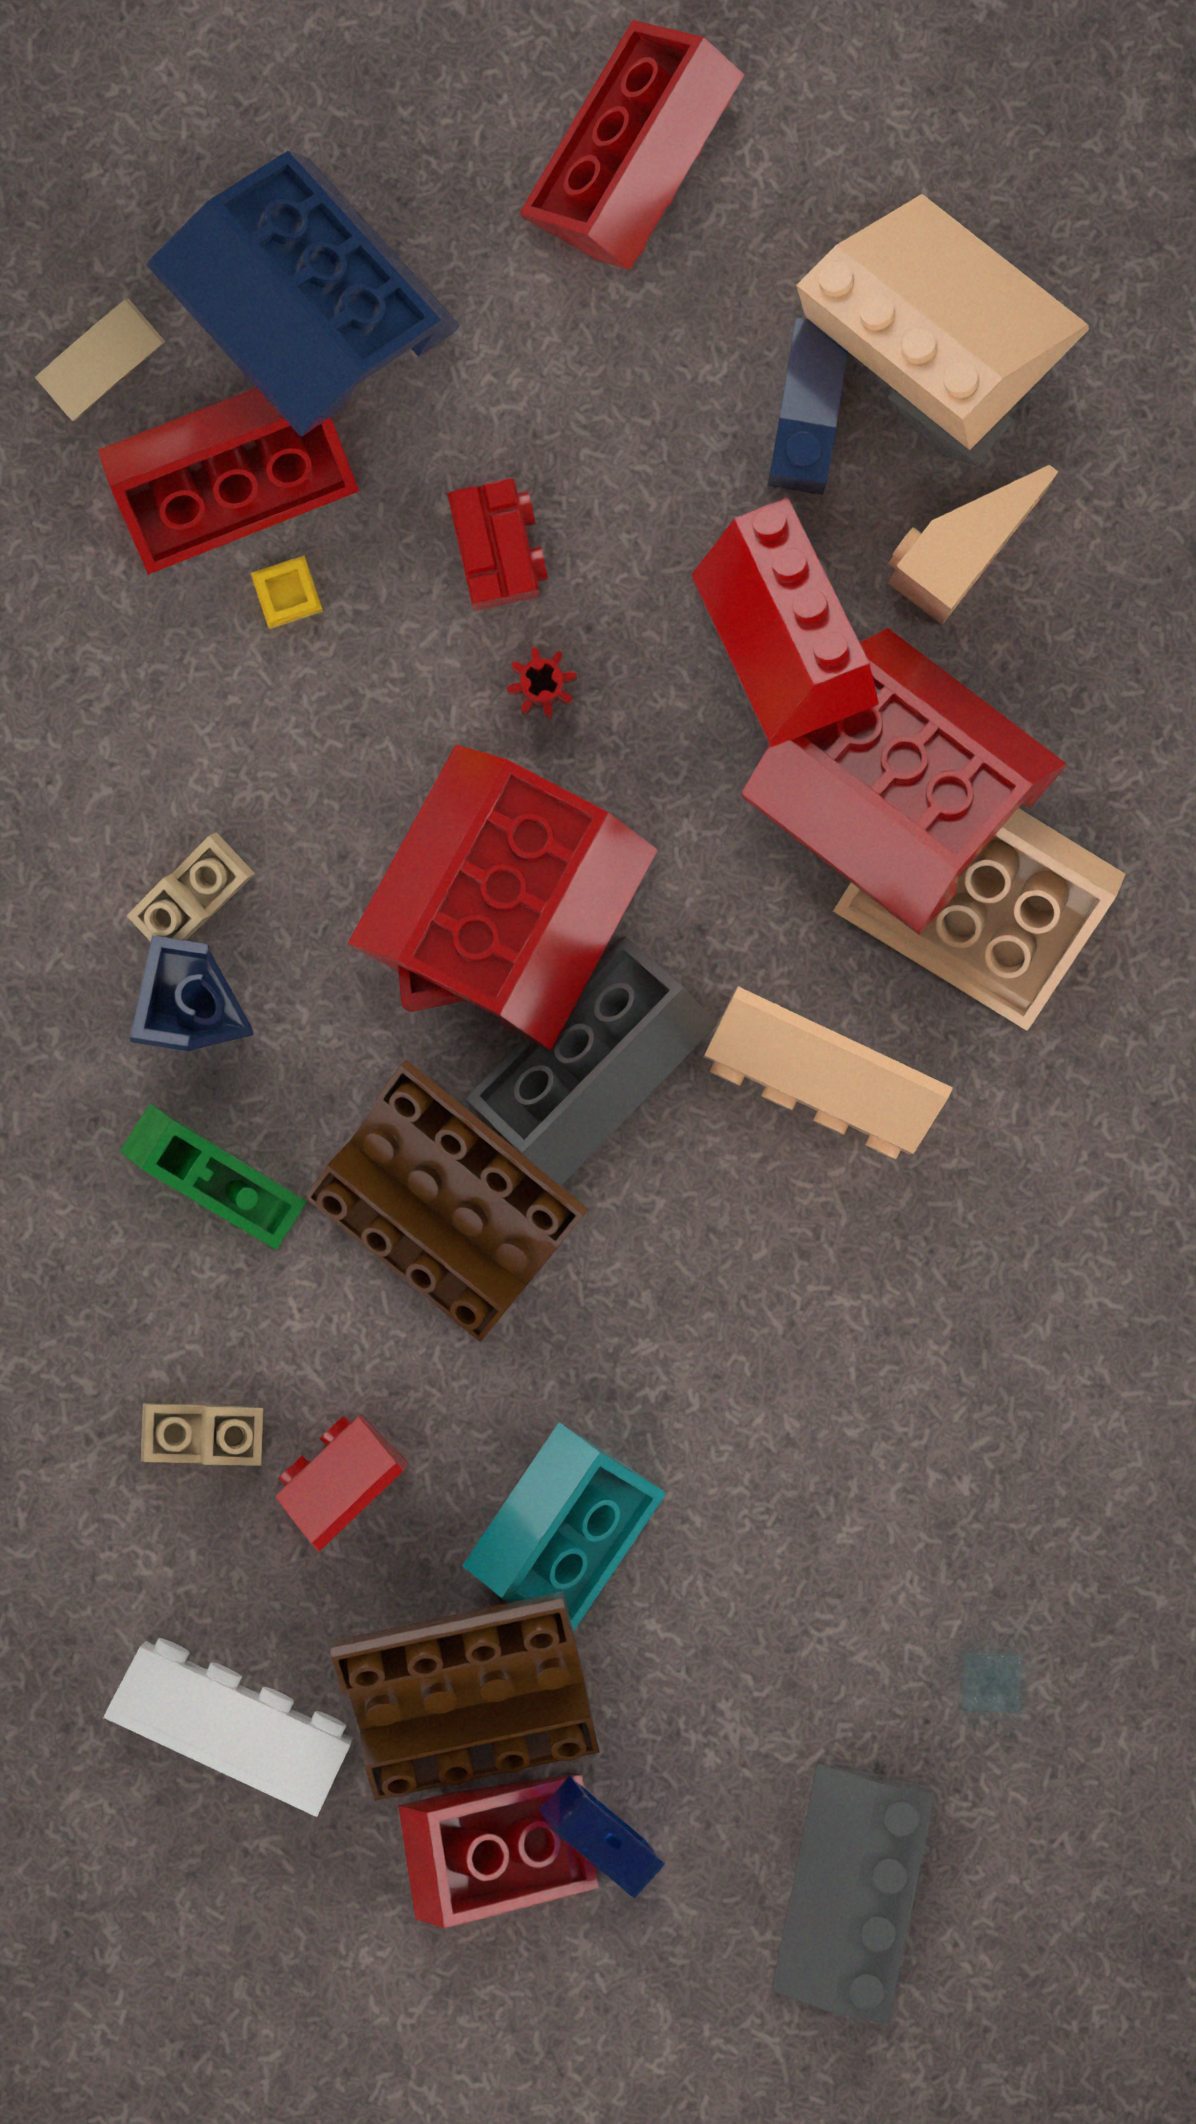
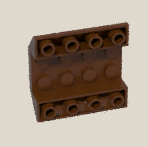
M405 1060L377 1096L376 1100L378 1103L350 1141L325 1167L304 1198L481 1342L589 1209L408 1060Z
M564 1591L338 1639L330 1647L331 1659L342 1694H349L359 1726L364 1766L375 1801L390 1797H404L418 1791L446 1785H460L474 1779L502 1773H516L525 1768L558 1761H572L581 1756L600 1753L582 1665Z

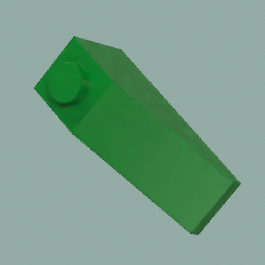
M151 1103L119 1151L140 1169L277 1250L307 1201Z

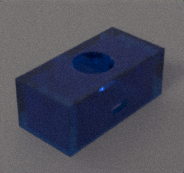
M570 1775L539 1809L556 1834L634 1899L665 1865L659 1854L644 1837Z

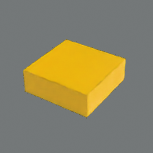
M305 555L250 573L269 629L323 612Z

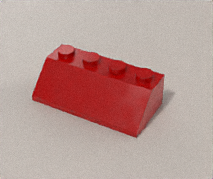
M632 20L519 214L526 220L590 257L630 270L637 257L645 249L647 240L664 211L672 203L675 192L692 163L700 155L705 141L722 112L730 104L732 95L744 74L702 36Z
M257 387L97 450L109 487L148 575L360 492L331 417L301 437Z
M786 497L734 518L691 576L770 747L772 748L879 705L870 663L789 498Z

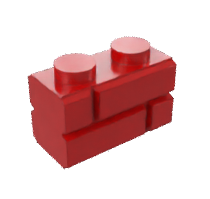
M514 478L486 483L482 486H473L447 493L473 611L540 597L538 582L548 580L541 546L530 548L525 527L536 524L529 491L517 493Z

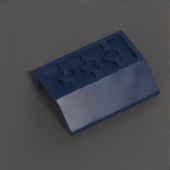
M286 151L208 200L150 258L147 264L148 268L301 437L339 412L355 386L410 348L418 357L456 332L460 326L454 317L311 159L291 151Z

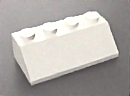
M158 1638L155 1645L145 1641L139 1647L103 1718L313 1816H318L353 1740V1737L343 1733L346 1728L345 1723L319 1711H315L312 1718L291 1709L294 1703L293 1699L274 1689L263 1687L260 1694L245 1688L239 1685L242 1678L240 1674L220 1664L211 1662L208 1669H205L187 1661L190 1652L171 1641Z

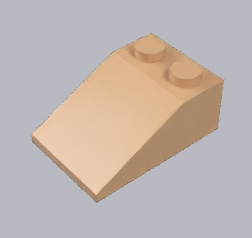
M1050 465L1045 466L932 520L923 533L913 527L892 554L893 557L888 563L895 569L888 584L942 625L1042 498L1058 474V471Z

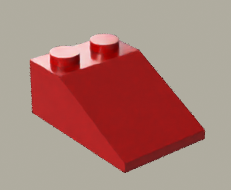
M570 1774L451 1792L398 1805L416 1920L445 1929L599 1888L581 1774Z

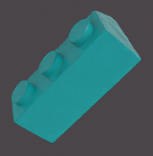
M559 1422L462 1566L498 1596L510 1603L564 1591L574 1632L666 1495V1492L590 1440Z

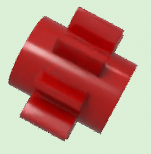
M532 647V661L525 666L519 662L512 661L511 669L520 676V683L511 684L506 688L508 695L522 694L525 698L521 708L522 715H527L535 706L543 708L544 715L550 720L553 714L552 705L558 700L565 705H572L573 698L569 693L563 691V684L572 683L577 680V674L574 671L561 672L559 668L563 657L561 651L556 652L551 660L540 658L539 650L536 647ZM546 670L552 672V685L556 688L555 691L551 693L548 690H543L538 696L531 693L532 682L528 677L531 674L540 677Z

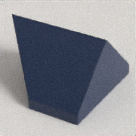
M152 935L130 1042L191 1051L254 1035L251 1024L209 950V944Z

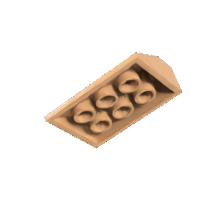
M923 194L837 244L796 285L807 319L969 450L1089 330L1086 322Z
M1018 808L958 877L956 894L920 936L853 883L849 884L833 912L1028 1031L1116 898L1126 874Z
M739 986L733 993L703 1056L713 1062L709 1072L738 1086H741L744 1077L765 1086L762 1097L789 1110H793L796 1102L804 1104L817 1111L813 1121L842 1135H845L848 1126L869 1135L865 1144L867 1147L893 1159H897L900 1150L907 1154H914L953 1089L949 1085Z

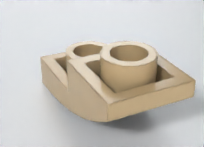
M127 298L78 338L35 378L66 415L74 421L81 417L119 381L130 375L160 348L165 341L130 299Z
M216 832L209 835L172 874L163 877L126 916L150 942L152 935L186 941L235 895L255 873Z
M143 1403L141 1461L261 1466L263 1408Z

